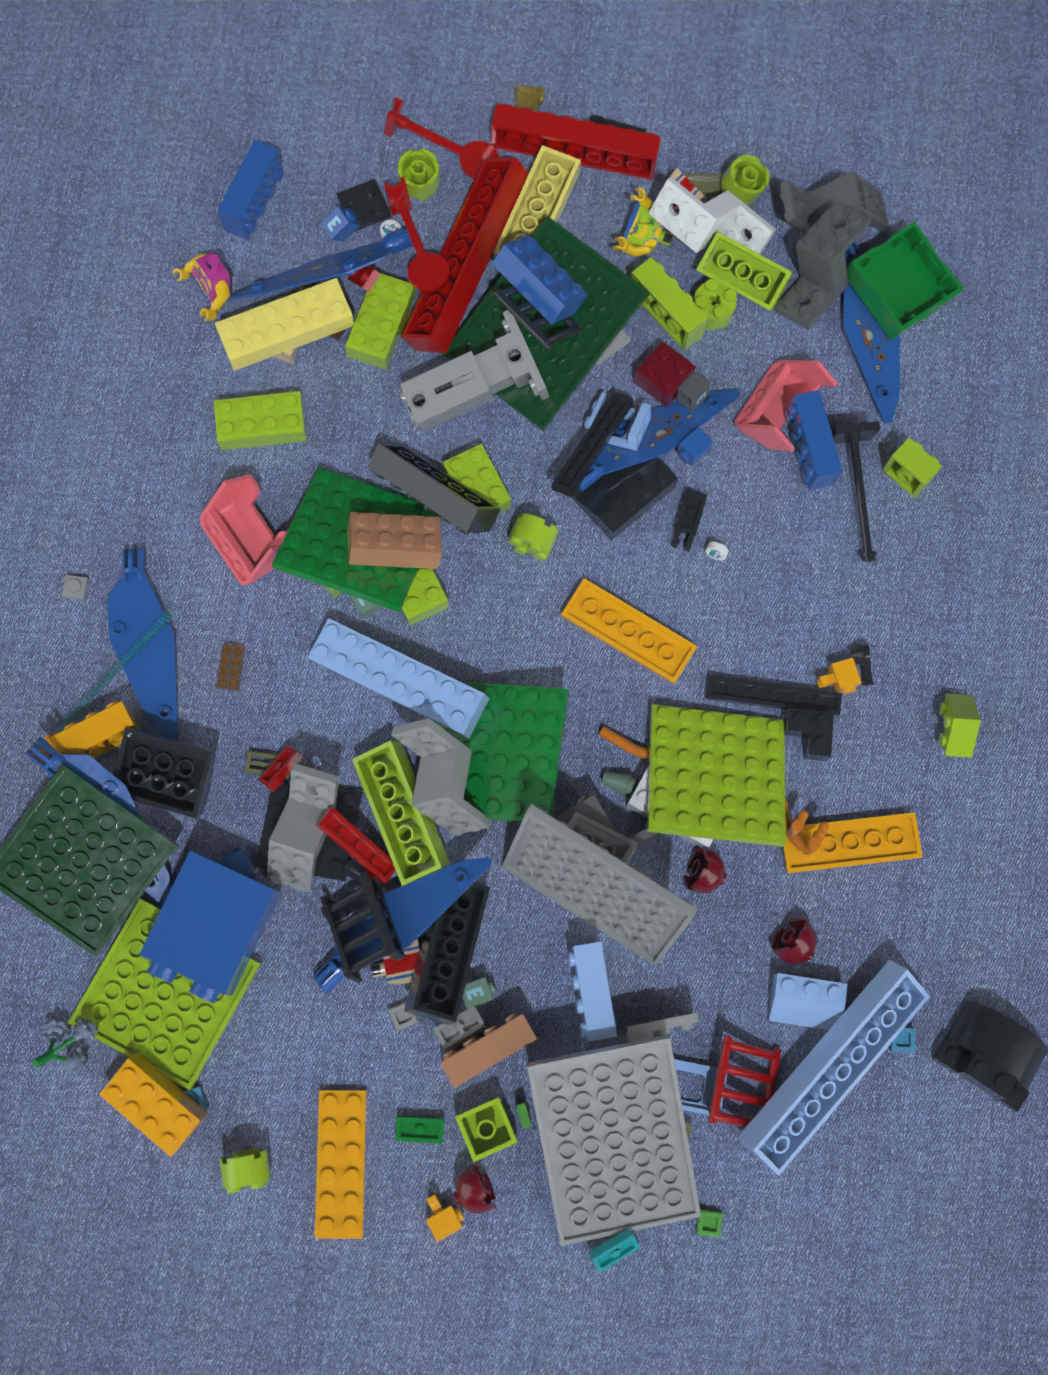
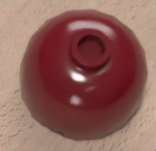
M702 846L703 849L698 848L688 862L686 868H691L689 876L684 875V886L693 892L705 894L711 893L719 885H723L726 880L725 864L720 855L712 849Z
M796 918L789 922L791 926L786 931L782 927L771 943L772 951L781 960L790 964L809 961L814 956V951L817 947L816 931L804 918Z
M478 1162L460 1172L455 1182L456 1191L453 1192L456 1203L458 1205L462 1204L467 1211L473 1214L485 1213L497 1207V1204L492 1203L496 1196L487 1173L481 1174L479 1169L483 1167Z

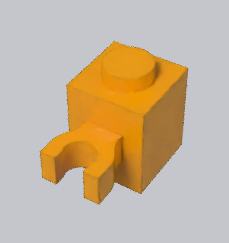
M853 658L832 663L828 668L829 675L821 676L816 680L819 689L833 685L835 692H843L844 695L857 691L856 688L862 683Z
M436 1194L427 1198V1202L434 1214L429 1216L426 1222L437 1242L463 1228L462 1221L465 1219L459 1207L454 1209L451 1204L443 1209Z

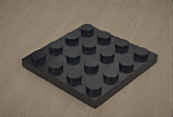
M284 779L280 787L274 792L270 791L256 867L267 869L269 840L289 799L290 779ZM338 788L335 810L357 828L363 792ZM327 835L316 858L314 877L346 882L347 875L344 873V869L351 856Z

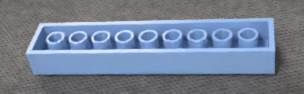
M889 959L737 1137L764 1165L778 1176L930 998L908 969Z

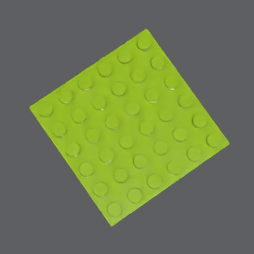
M652 704L650 715L647 832L784 847L786 844L784 720Z
M139 899L68 1024L77 1028L78 1018L83 1020L89 1018L96 1025V1029H98V1032L94 1035L97 1040L128 1057L139 1052L168 1079L191 1090L261 964L250 958L234 994L223 995L219 993L215 1003L190 993L189 990L194 981L177 973L173 983H169L149 974L147 970L151 960L139 954L161 909Z

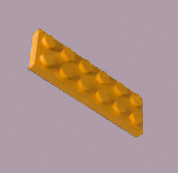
M585 578L561 613V617L673 685L698 647Z
M915 812L826 822L829 824V828L825 833L826 836L818 850L812 854L798 850L787 836L786 844L782 847L786 874L923 857ZM820 823L804 825L799 835L809 842Z
M319 1090L314 1238L363 1239L367 1091Z

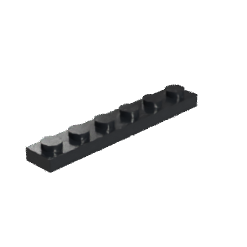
M614 391L551 484L553 491L569 497L573 496L633 406L634 399L632 397Z
M709 676L706 699L784 710L795 708L834 712V716L839 717L842 693Z

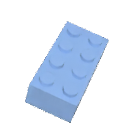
M601 942L573 946L572 952L568 954L570 968L574 967L575 969L572 983L574 991L578 990L579 993L576 1007L577 1013L582 1014L583 1023L580 1024L581 1037H586L587 1042L617 1037Z

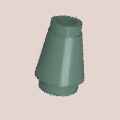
M607 771L602 779V784L624 796H632L637 779L633 778L630 774Z

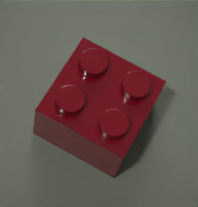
M662 341L637 368L634 383L667 408L677 397L678 387L695 372L696 366Z

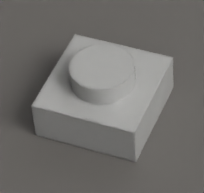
M65 575L62 597L64 599L86 601L89 579Z

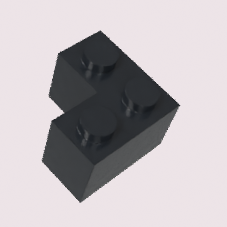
M789 708L785 712L784 735L805 737L804 759L827 761L831 757L834 712Z

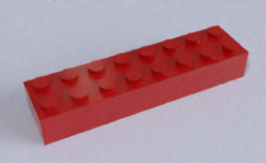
M498 103L496 104L491 125L492 146L499 150L537 157L543 145L580 159V166L648 180H653L661 142V136H657L654 133H642L634 129H622L610 124L603 125L590 120L583 121L570 116L563 117L550 112L543 113L533 111L530 108L523 109L513 107L510 104Z

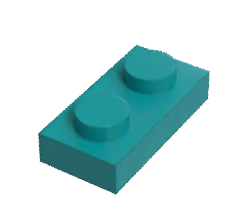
M628 1228L607 1242L598 1245L588 1254L598 1272L601 1273L639 1250L640 1246L632 1231Z

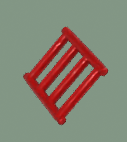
M725 1035L708 1122L713 1124L719 1121L746 1128L753 1119L719 1112L722 1097L762 1106L763 1108L774 1095L782 1050L780 1048L769 1050L732 1040L733 1037ZM731 1050L770 1059L769 1072L763 1073L728 1064ZM726 1073L766 1083L764 1097L724 1088Z

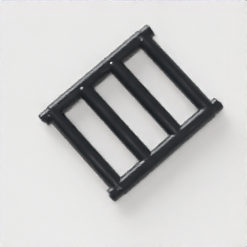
M514 286L504 291L497 289L493 293L497 300L548 351L552 349L554 344L574 334L579 336L583 333L580 326L569 316L562 320L568 328L546 337L539 329L550 324L547 319L542 317L531 322L524 313L535 309V307L530 302L516 306L509 299L520 293Z

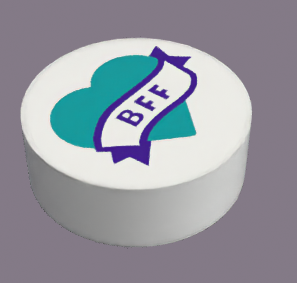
M395 220L383 222L380 227L381 237L384 238L388 233L401 229L400 224Z
M710 542L705 550L708 556L719 561L725 560L729 553L727 547L719 542Z

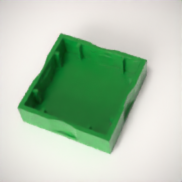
M915 221L892 235L884 244L872 248L852 261L846 268L848 282L891 341L953 301L964 290L949 267L938 257L932 244Z

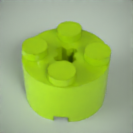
M419 149L418 151L409 150L398 161L399 184L401 183L400 178L404 177L409 197L425 201L440 186L438 160L432 152L426 149Z
M753 155L739 156L722 176L721 187L723 192L729 190L746 205L753 204L769 184L770 175L767 167H763L760 163L761 160Z
M710 279L697 289L693 300L698 308H703L707 314L708 320L705 330L715 331V329L725 328L731 322L737 304L736 291L715 279Z
M519 514L508 538V543L515 546L514 551L518 554L526 555V553H529L540 561H546L559 530L553 524L550 527L544 524L546 520L530 514H523L521 517Z
M259 1148L232 1152V1158L226 1159V1154L219 1157L223 1188H226L227 1193L239 1192L241 1187L250 1186L251 1189L262 1188L271 1179L267 1148H263L260 1153Z

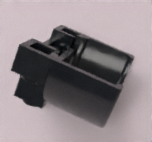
M966 1001L932 1060L991 1095L994 1100L1011 1111L1019 1112L1030 1093L1027 1089L1048 1054V1047L1029 1030L1003 1014L982 1004ZM962 1047L970 1051L971 1054L965 1056L960 1048Z

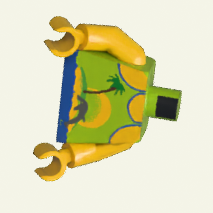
M635 188L638 191V197L630 195V199L639 201V204H635L623 237L614 238V240L619 242V246H612L614 251L621 250L633 257L648 255L650 252H654L658 243L670 246L674 234L663 231L664 226L648 214L654 202L646 196L643 188Z

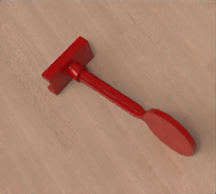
M397 97L394 100L392 112L388 111L384 135L391 138L397 127L403 130L407 129L457 154L460 157V168L465 175L473 180L476 179L485 158H500L496 148L488 142L472 141L466 144L465 147H462L410 121L408 117L401 114L403 100Z
M404 177L400 178V184L389 187L388 182L384 183L392 216L401 214L417 257L409 264L407 270L409 282L419 291H436L443 287L449 279V264L442 256L425 252L409 213L412 207Z

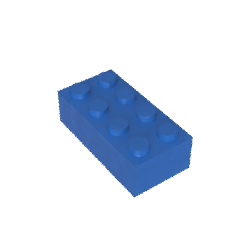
M254 140L217 209L224 231L246 240L250 233H254L259 216L264 214L268 199L273 197L277 182L282 180L284 175L277 148Z
M529 235L504 244L492 262L501 274L551 325L575 314L588 296L582 287L568 275L567 271L561 268L553 260L552 256L545 252L538 245L537 241Z
M820 390L794 395L785 411V418L792 428L791 440L797 446V461L803 467V482L808 485L809 490L834 485L843 470Z

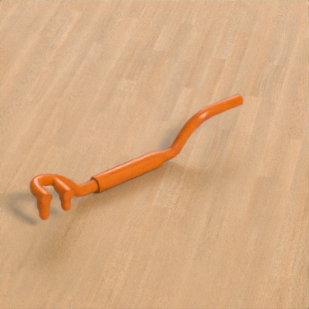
M605 726L601 729L600 737L636 757L649 759V748L641 747ZM785 799L786 836L801 852L811 854L816 852L826 836L825 833L829 828V824L821 822L809 842L805 841L799 833L808 818V812L805 810L800 811L792 823L788 802Z

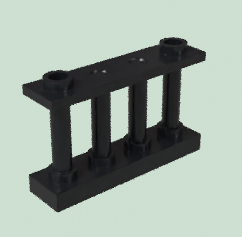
M367 871L358 875L361 882L359 888L334 902L324 895L320 897L322 903L321 911L328 920L343 964L342 972L347 979L357 983L362 982L359 970L380 958L387 956L399 961L406 957L378 880ZM365 896L368 901L367 907L341 921L338 910ZM372 915L375 921L374 927L348 941L345 930ZM379 935L383 943L381 948L355 961L352 950Z

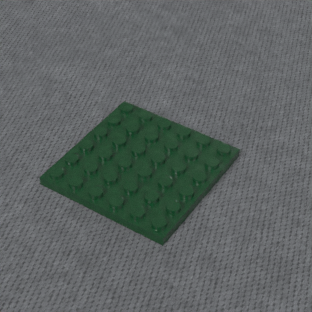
M62 764L0 849V891L97 957L179 844L72 768Z

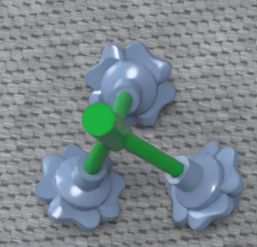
M78 1018L77 1031L72 1034L71 1038H69L71 1028L65 1024V1021L52 1019L50 1022L44 1023L42 1034L48 1038L50 1044L47 1052L32 1061L33 1066L39 1068L50 1060L62 1061L68 1075H78L79 1071L86 1066V1055L83 1054L81 1047H72L71 1051L63 1056L56 1054L75 1040L78 1042L84 1038L94 1042V1035L98 1032V1029H96L93 1021L89 1018L86 1020ZM64 1039H68L64 1043L53 1049L55 1043H61Z

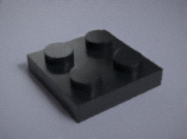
M375 179L336 194L341 207L350 208L357 216L356 220L360 226L354 232L391 218V212Z

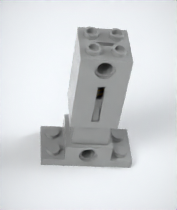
M508 310L502 312L505 317L502 320V324L507 334L496 339L498 345L475 356L470 351L400 384L402 391L399 394L407 408L411 409L408 414L416 428L420 427L423 432H426L494 400L492 394L513 384H516L518 389L530 383L535 397L540 395L542 401L550 397L514 316ZM520 358L518 361L513 362L514 359Z

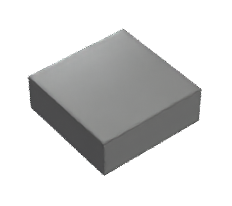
M406 1002L388 1009L397 1032L418 1023L416 1015L404 1012Z

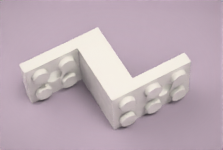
M672 177L667 179L648 213L696 253L709 246L718 231L761 254L776 231L772 225L729 190L703 203ZM673 203L678 205L679 214L673 211ZM745 229L750 230L752 234L751 239H748L745 236Z

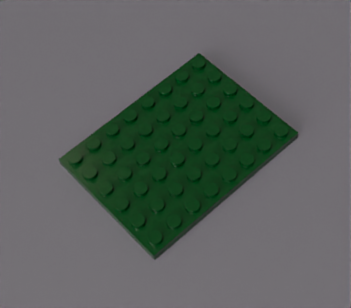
M548 216L533 234L532 238L537 241L538 245L545 252L552 256L553 260L561 268L567 271L568 275L588 295L576 313L570 316L580 326L583 333L579 336L574 334L554 344L552 349L548 351L515 318L550 397L543 401L540 395L535 397L530 383L518 389L516 384H513L494 393L543 432L649 296V292ZM503 275L452 340L447 353H443L449 360H453L472 351L474 356L498 345L496 339L507 334L502 324V320L505 319L502 312L507 309L493 295L497 289L504 291L513 287ZM521 293L509 298L516 306L529 302ZM536 308L524 313L531 322L544 317ZM561 320L552 325L548 324L539 330L546 337H549L568 328V326ZM520 358L514 359L513 362L518 361Z

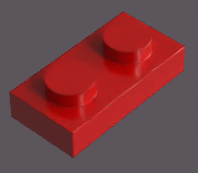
M365 266L358 269L357 273L349 275L347 280L370 292L381 274L373 268Z
M286 745L258 781L274 792L282 785L284 779L291 772L294 763L298 764L302 756Z

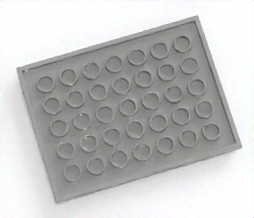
M532 804L523 818L501 867L655 966L661 961L698 911L688 900L677 897L669 888L658 885L647 874L639 873L626 861L611 855L606 848L595 845L585 835L576 833L563 821L554 819L544 809L535 807Z
M669 1035L526 1063L561 1246L620 1234L628 1228L631 1231L701 1217Z

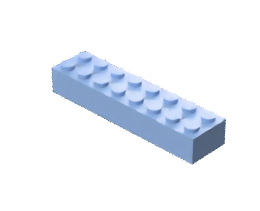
M329 618L308 656L316 664L467 738H470L490 699L484 693Z

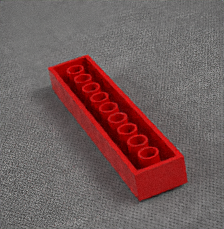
M485 158L440 253V256L445 258L449 264V279L443 287L436 291H422L401 335V338L415 351L447 353L529 175V172L517 158Z

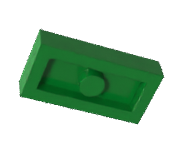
M397 1116L395 1141L443 1144L444 1119Z

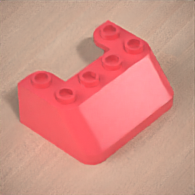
M251 474L223 481L200 515L202 529L238 582L242 585L251 584L274 570L272 562L287 533V530H284L275 537L253 505L259 496L260 488Z

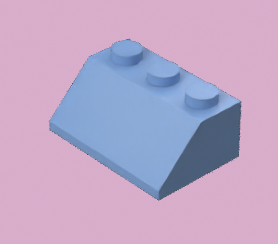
M781 973L773 974L768 1021L830 1030L844 1012L847 984Z

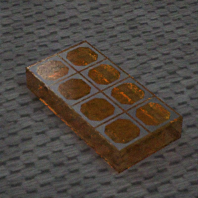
M222 644L216 683L217 689L240 690L245 646Z

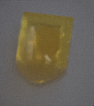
M517 85L515 87V107L530 108L537 111L545 100L546 93L544 88L541 86Z

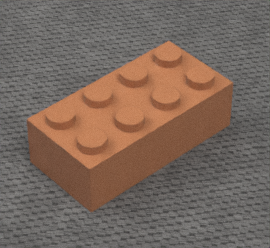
M350 512L347 528L349 565L438 569L442 555L439 517Z
M517 1013L512 1014L504 1019L505 1025L500 1028L494 1025L484 1031L485 1037L478 1041L474 1037L463 1044L465 1048L458 1053L453 1049L442 1056L444 1061L440 1064L454 1088L537 1039L523 1014L520 1016Z

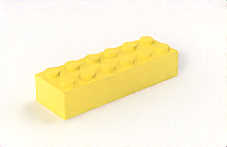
M543 145L541 146L494 249V259L504 244L526 235L532 237L547 216L558 223L580 174V159Z
M337 278L215 323L233 371L348 329L354 325L353 315Z

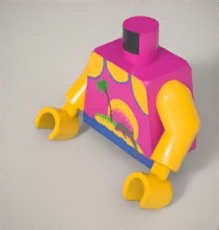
M202 253L189 260L185 267L175 268L172 274L180 273V278L177 281H184L189 279L191 273V276L211 304V308H202L200 310V316H206L204 321H214L217 318L216 310L219 311L229 299L230 275L215 253Z

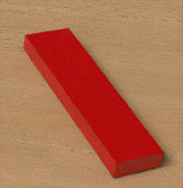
M329 807L316 826L381 883H387L395 871L392 859L333 807Z

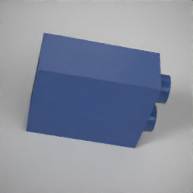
M190 851L139 954L151 960L147 972L169 983H173L177 973L194 981L189 992L212 1003L216 1002L219 993L233 995L282 892Z

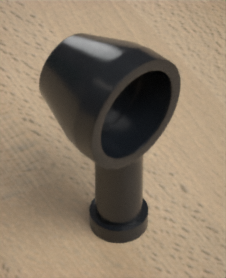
M862 644L851 649V658L854 659L855 664L862 666L863 686L874 685L869 644Z

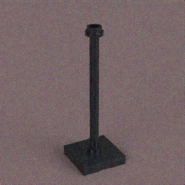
M879 421L835 425L831 430L835 444L848 443L851 448L864 552L860 554L862 562L876 560L877 552L872 551L859 442L870 441L880 430Z

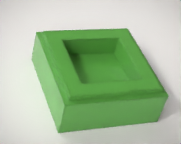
M525 1102L517 1104L516 1107L522 1128L531 1127Z
M700 1209L701 1217H698L696 1234L721 1238L723 1212Z

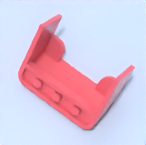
M779 360L769 368L735 419L734 425L740 432L770 450L793 452L795 447L780 429L786 421L785 411L794 395L816 391L820 386L836 387L838 383L820 361Z

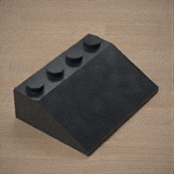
M654 458L602 475L583 492L577 488L571 498L612 541L676 487L678 478L661 460Z
M125 727L113 775L126 785L133 800L192 818H198L204 813L209 794L214 752Z

